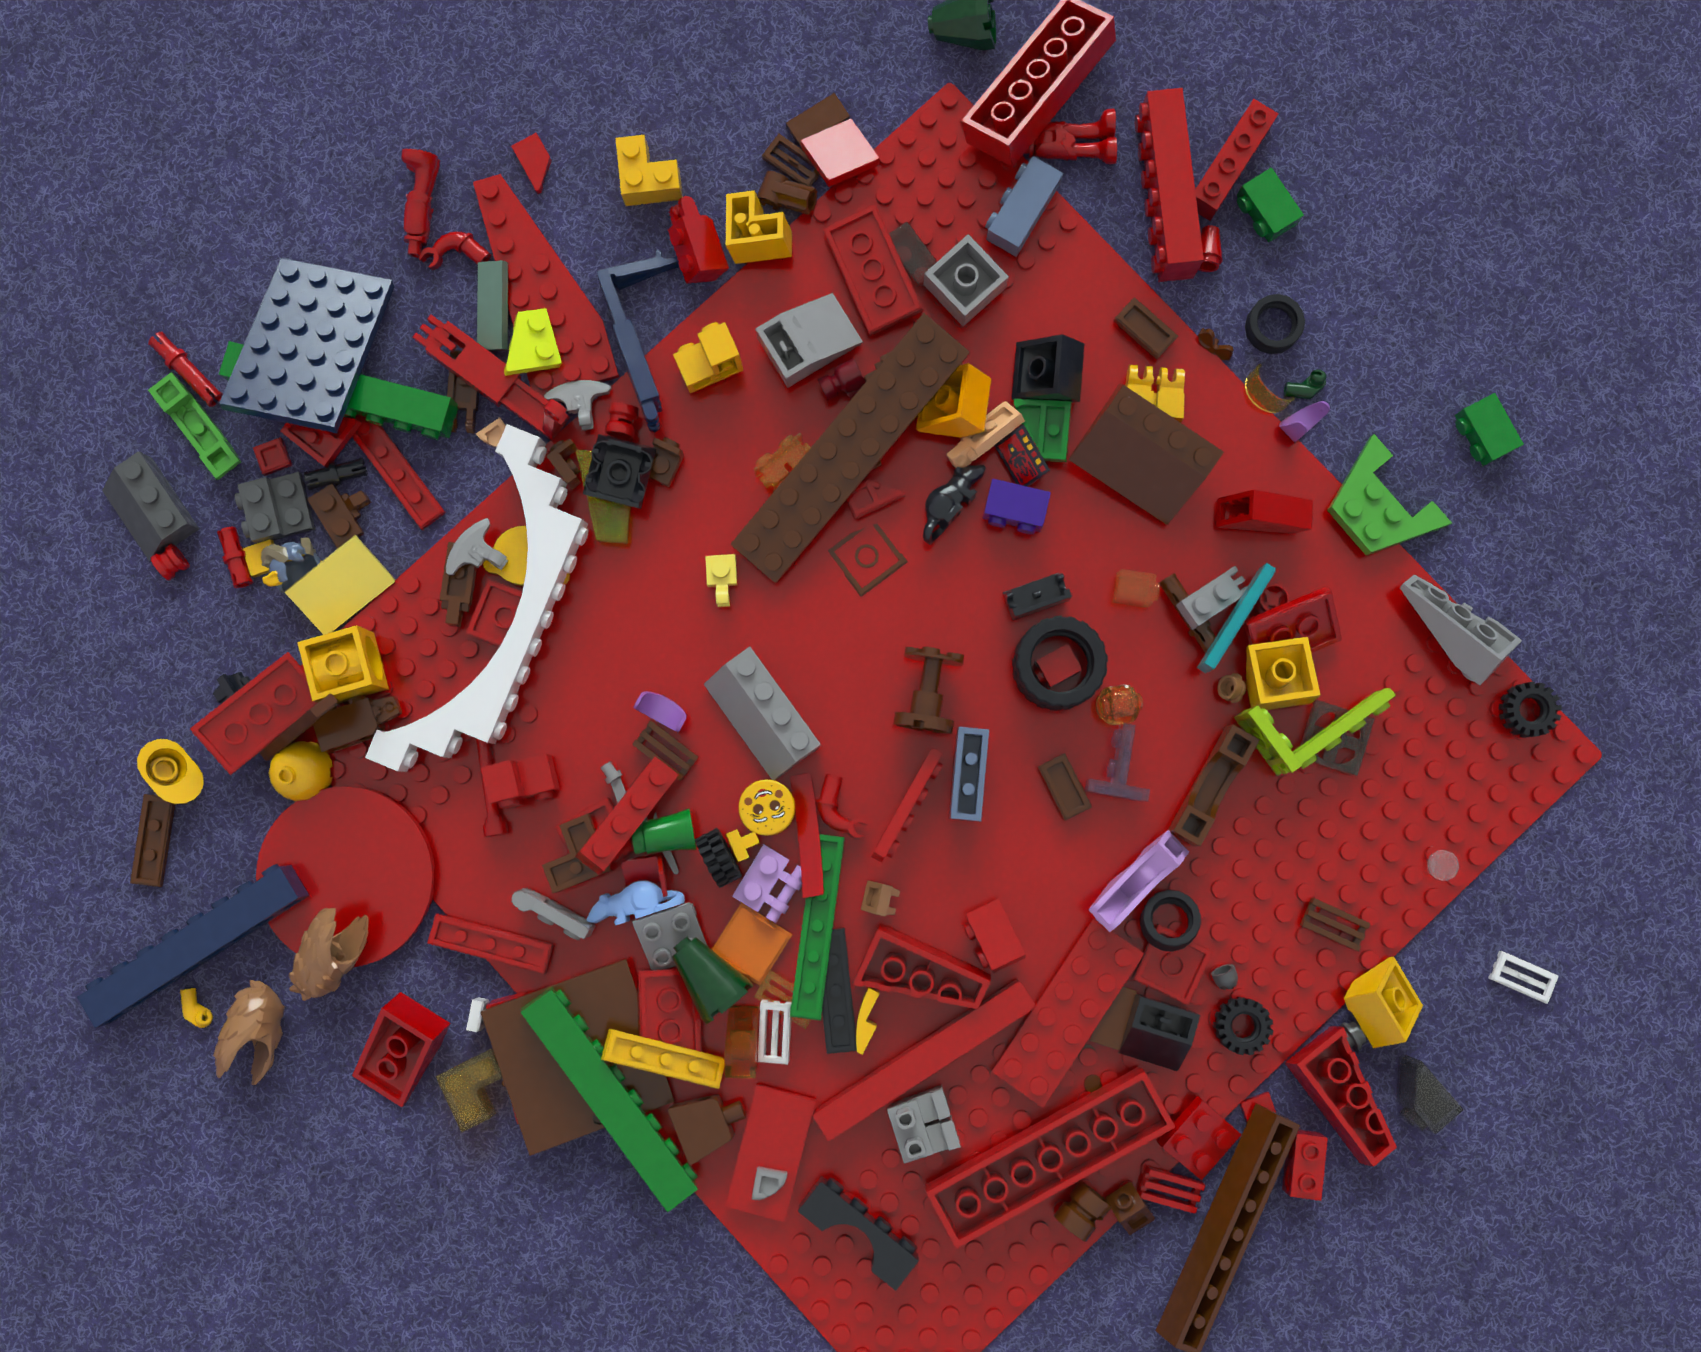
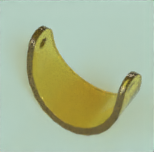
M1260 363L1246 378V393L1253 404L1261 410L1269 413L1281 412L1295 398L1292 397L1289 400L1281 399L1268 390L1259 377V369L1263 366Z

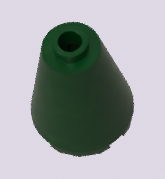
M687 936L673 947L676 953L672 958L701 1020L706 1025L714 1020L713 1017L720 1012L722 1014L742 998L748 992V989L754 986L748 978L697 937L691 941Z

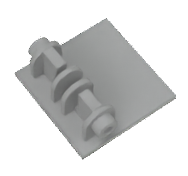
M685 902L682 905L668 908L662 912L659 911L656 914L642 917L632 922L651 970L668 969L676 966L672 958L676 953L673 947L687 936L691 941L697 937L707 945L696 918L697 913L693 903Z

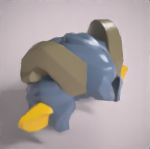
M305 537L300 538V543L288 542L281 546L271 544L265 547L261 553L262 566L269 568L270 573L263 577L262 581L267 586H276L280 593L286 595L285 590L322 562L319 556H317L316 550L313 549L310 539Z

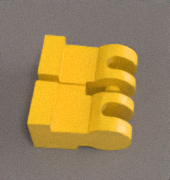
M1129 365L1125 386L1181 423L1184 419V369H1175L1173 380L1170 382L1167 378L1168 369L1161 367L1156 380L1157 393H1154V391H1151V385L1154 383L1153 367L1146 366L1143 379H1140L1138 377V365Z

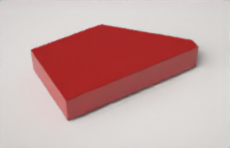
M536 132L511 147L537 194L542 193L545 176L552 160Z

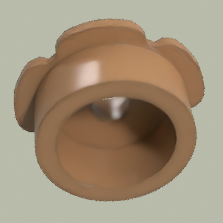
M1236 673L1222 677L1218 683L1220 697L1226 701H1231V703L1239 702L1246 692V683L1242 681V676Z

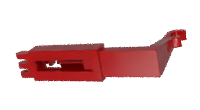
M430 314L427 320L435 328L432 330L424 323L419 328L428 337L425 339L418 333H415L412 337L417 343L426 348V353L496 406L500 407L502 404L550 441H553L570 419L565 413L567 409L554 399L548 401L521 381L520 374L505 376L504 369L506 363L449 321L444 324ZM444 345L453 353L458 346L462 349V352L456 359H453L440 348Z

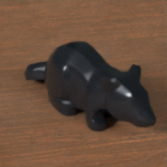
M970 465L964 468L956 467L953 478L947 484L936 488L929 494L925 503L927 522L923 532V540L931 545L961 514L960 510L963 508L961 505L963 502L969 505L975 499L977 491L975 489L970 490V487L983 477L986 469L984 465ZM939 525V528L933 532V529Z

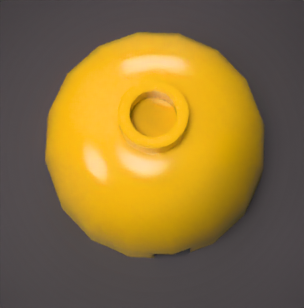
M305 741L290 743L272 758L269 768L270 782L274 789L286 799L293 801L308 800L317 795L320 790L327 789L332 782V777H330V768L333 767L332 760L327 753L321 752L320 745L317 743Z

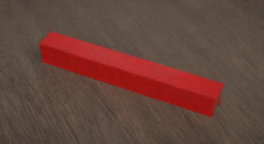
M1016 979L983 1000L978 1009L971 1008L814 1109L812 1116L829 1142L1037 1006L1021 981Z

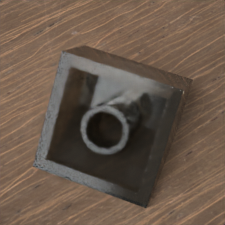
M1405 1054L1399 1057L1396 1101L1403 1108L1399 1113L1411 1126L1415 1125L1421 1131L1426 1129L1437 1134L1464 1109L1422 1061Z

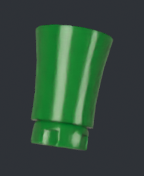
M690 809L643 821L632 835L635 854H641L646 851L647 854L674 850H696Z

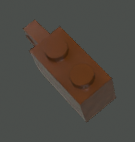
M360 695L348 699V705L339 708L335 705L313 724L321 752L334 753L373 739L376 730H385L384 723L402 714L397 697L392 696L375 700L368 697L365 698V695Z

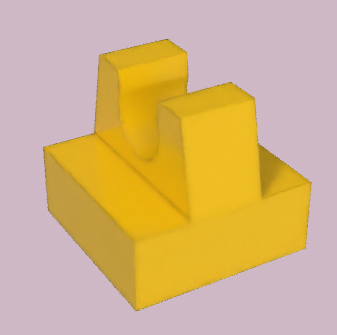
M736 829L726 834L737 863L749 858L746 849L760 843L755 832L741 837Z

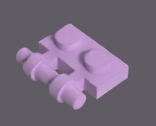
M763 844L732 897L759 912L764 902L769 904L771 909L766 918L776 923L781 914H785L790 907L787 904L795 891H799L802 887L801 866L797 865L792 874L787 873L784 869L790 860ZM780 879L786 884L776 898L770 892L777 880Z

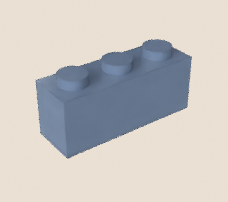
M1034 156L1028 165L1023 163L1015 176V179L1018 180L1013 189L1008 187L1000 201L1003 206L999 213L993 212L986 223L985 228L988 229L986 240L1017 257L1060 186L1064 173Z
M957 728L949 819L981 821L989 729Z

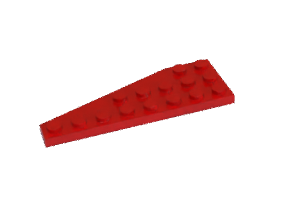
M499 174L474 181V189L495 261L503 260L508 262V309L513 327L518 312L546 308L562 364L559 368L527 372L530 387L544 397V394L549 390L571 381L591 380L605 382L619 378L620 376L602 318L502 175Z

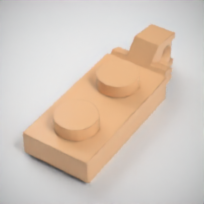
M1004 401L986 415L984 432L960 438L961 441L946 455L955 468H964L971 464V461L976 460L986 451L990 450L991 447L1014 431L1025 420L1020 412Z

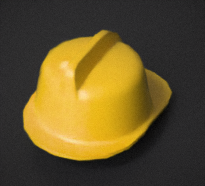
M156 739L147 743L140 750L137 757V768L146 783L164 801L172 804H185L194 800L201 793L204 785L203 774L196 763L176 742L168 739Z

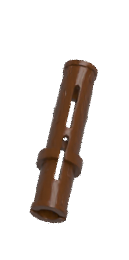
M1174 573L1158 584L1162 587L1174 608L1189 628L1188 634L1190 637H1195L1206 654L1216 638L1209 627L1211 623L1207 620L1195 629H1191L1176 607V604L1189 595Z

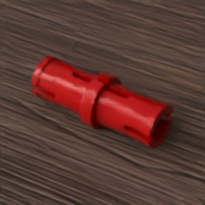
M226 527L221 529V531H217L224 553L222 559L230 571L233 587L244 588L249 586V584H253L245 560L246 553L242 550L237 528Z

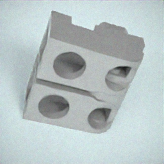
M942 1085L898 1100L887 1108L904 1164L940 1151L961 1147Z

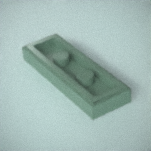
M503 260L478 262L477 343L488 351L508 350V262Z

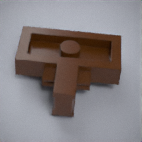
M330 484L307 498L337 548L354 535L359 538L365 534L357 519L361 517L359 510L372 502L362 490L351 496L347 493L341 495L336 486Z

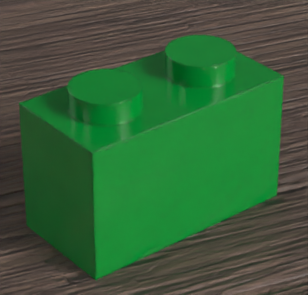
M1272 167L1242 185L1236 195L1239 208L1243 213H1248L1251 216L1256 233L1260 237H1265L1268 243L1298 225L1304 216Z
M1495 393L1475 402L1454 415L1457 419L1455 421L1457 430L1461 435H1466L1471 444V455L1476 461H1480L1482 466L1524 445Z

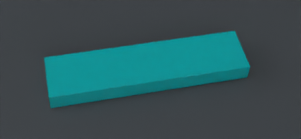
M1266 563L1258 569L1197 666L1199 670L1209 673L1216 668L1273 577L1276 568Z

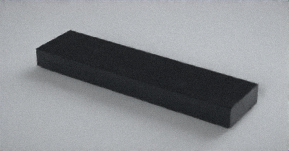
M845 928L833 929L822 1009L827 1054L857 1051Z

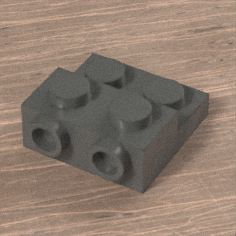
M300 472L273 479L264 477L238 484L239 493L234 495L235 502L239 510H244L246 521H242L241 526L245 537L251 538L252 542L257 544L269 539L274 541L315 529L303 477Z

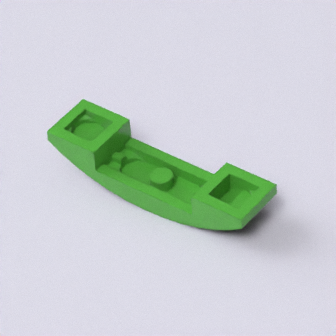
M172 372L148 389L163 411L171 416L200 454L199 458L215 479L219 480L241 463L235 450L220 429Z

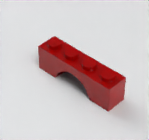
M654 756L575 857L598 875L604 872L679 774Z

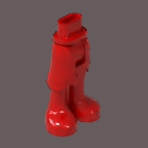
M1115 109L1104 110L1100 119L1093 123L1049 122L1024 154H1029V158L1036 156L1044 159H1061L1065 161H1076L1077 157L1096 158L1106 164H1116ZM1078 138H1079V139H1103V140L1100 141V142H1093V143H1075V142H1076L1075 139H1078Z
M402 149V161L406 164L407 169L415 173L414 189L409 194H406L404 230L407 232V235L404 236V241L408 243V255L419 258L422 245H427L429 239L430 222L434 209H431L433 198L431 194L437 174L439 173L440 160L437 155L417 149Z

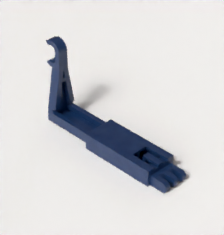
M656 250L655 258L610 267L596 272L602 294L614 323L612 326L619 351L647 426L651 432H657L660 429L657 414L662 412L660 397L631 319H626L615 287L622 290L657 274L679 267L677 256L664 259L662 252Z

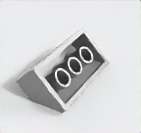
M750 646L722 666L704 683L706 689L772 780L779 778L821 747L820 742Z

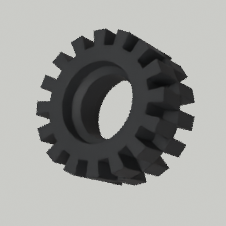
M1527 682L1508 689V694H1504L1501 698L1504 703L1499 704L1498 710H1503V714L1499 715L1500 720L1505 719L1506 721L1503 726L1506 729L1511 728L1512 731L1510 733L1514 735L1520 734V737L1525 738L1545 735L1549 733V730L1554 729L1557 726L1554 722L1559 721L1561 718L1557 711L1562 710V705H1556V701L1560 699L1558 695L1553 696L1551 694L1554 691L1551 687L1544 688L1545 684ZM1526 698L1535 700L1540 706V715L1535 721H1527L1520 714V704Z
M718 828L695 839L703 861L719 888L742 877L736 860Z
M1231 998L1228 1000V1003H1222L1219 1006L1221 1010L1215 1013L1217 1018L1216 1022H1213V1027L1216 1028L1214 1033L1220 1040V1043L1232 1052L1240 1055H1253L1255 1051H1262L1264 1044H1269V1035L1273 1036V1030L1271 1029L1273 1020L1268 1016L1270 1013L1262 1007L1263 1005L1249 998ZM1240 1014H1247L1254 1021L1252 1034L1245 1038L1237 1037L1232 1030V1022Z

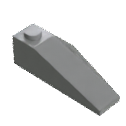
M1413 575L1400 587L1453 664L1462 671V674L1468 680L1474 681L1479 685L1500 666L1522 641L1488 616L1486 620H1483L1471 613L1473 607L1463 603L1460 605L1451 602L1445 591L1416 575Z

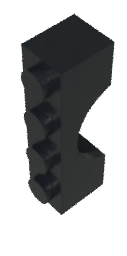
M821 1176L799 1204L798 1212L821 1231L838 1224L852 1225L863 1231L871 1241L874 1250L871 1271L896 1291L919 1261L918 1253L916 1252L917 1246L905 1236L901 1239L891 1232L893 1227L882 1217L879 1216L875 1219L867 1212L869 1208L857 1197L850 1199L843 1193L844 1187L832 1177L827 1180Z

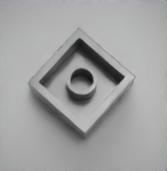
M968 234L924 273L923 285L964 326L1006 288L1009 276Z

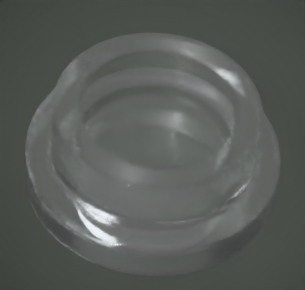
M1439 850L1429 857L1427 862L1428 871L1437 880H1450L1458 873L1459 861L1452 852Z

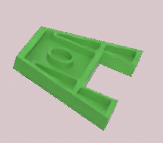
M1375 434L1371 435L1327 510L1366 556L1452 524L1433 501L1411 517L1373 472L1393 457V455Z

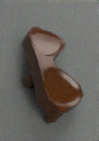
M1202 328L1198 334L1200 344L1210 353L1217 355L1221 360H1230L1234 351L1233 347L1230 345H1218L1219 340L1215 338L1214 331Z

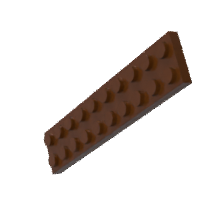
M923 313L730 545L772 581L777 583L968 357L970 352Z

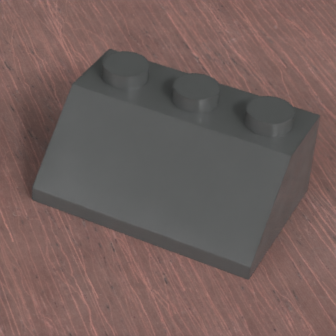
M138 451L114 467L102 491L149 562H151L150 557L156 553H163L165 547L172 543L176 546L199 530V527L153 458Z

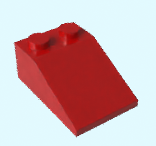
M402 992L398 993L381 1008L352 1076L398 1106L403 1107L440 1048L451 1023Z

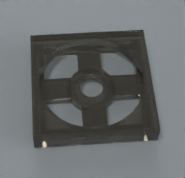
M1315 700L1301 745L1324 729L1314 725L1322 715L1329 712L1335 713L1334 722L1349 710ZM1369 716L1364 718L1366 724L1360 728L1361 734L1359 739L1347 736L1345 732L1341 735V743L1329 751L1325 749L1322 758L1316 753L1315 755L1318 759L1313 763L1358 776L1375 718ZM1344 747L1355 751L1354 757L1350 761L1342 764L1334 763L1339 749Z

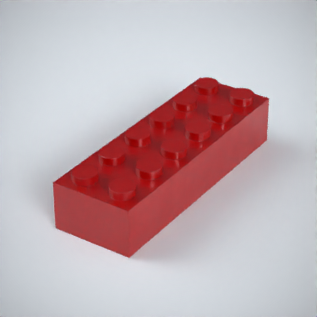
M1060 0L962 119L966 143L1013 167L1116 41L1114 16L1081 0Z
M1183 88L1147 91L1143 103L1139 104V115H1135L1136 133H1141L1142 143L1138 144L1139 161H1144L1145 171L1141 173L1142 188L1148 191V199H1145L1146 217H1151L1152 227L1148 228L1149 245H1154L1155 255L1151 258L1153 274H1158V282L1193 279L1204 261Z

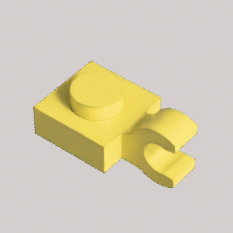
M736 555L705 556L707 586L716 587V604H718V607H730L729 586H738Z

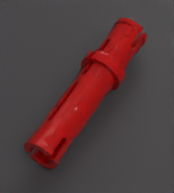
M163 332L155 334L162 344L152 336L148 344L165 360V365L170 370L174 369L209 407L215 406L216 403L213 401V397L219 402L223 393L188 360L187 353L183 349H178Z

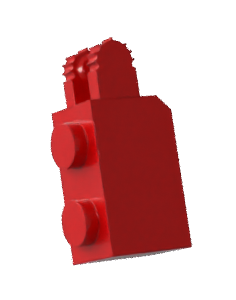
M685 195L678 200L674 207L672 206L669 209V216H671L672 226L668 229L670 241L676 252L679 268L683 273L686 284L712 282L725 273L729 266L713 220L707 215H700L694 199Z

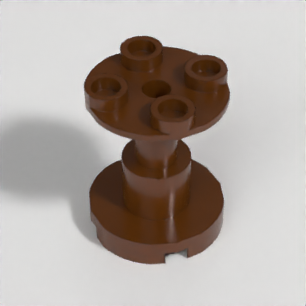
M905 647L904 657L924 662L920 691H913L910 713L895 712L893 724L914 730L952 734L954 721L940 717L943 695L938 694L942 665L962 666L964 655L950 652L947 655L940 654V649L932 647H922V649Z

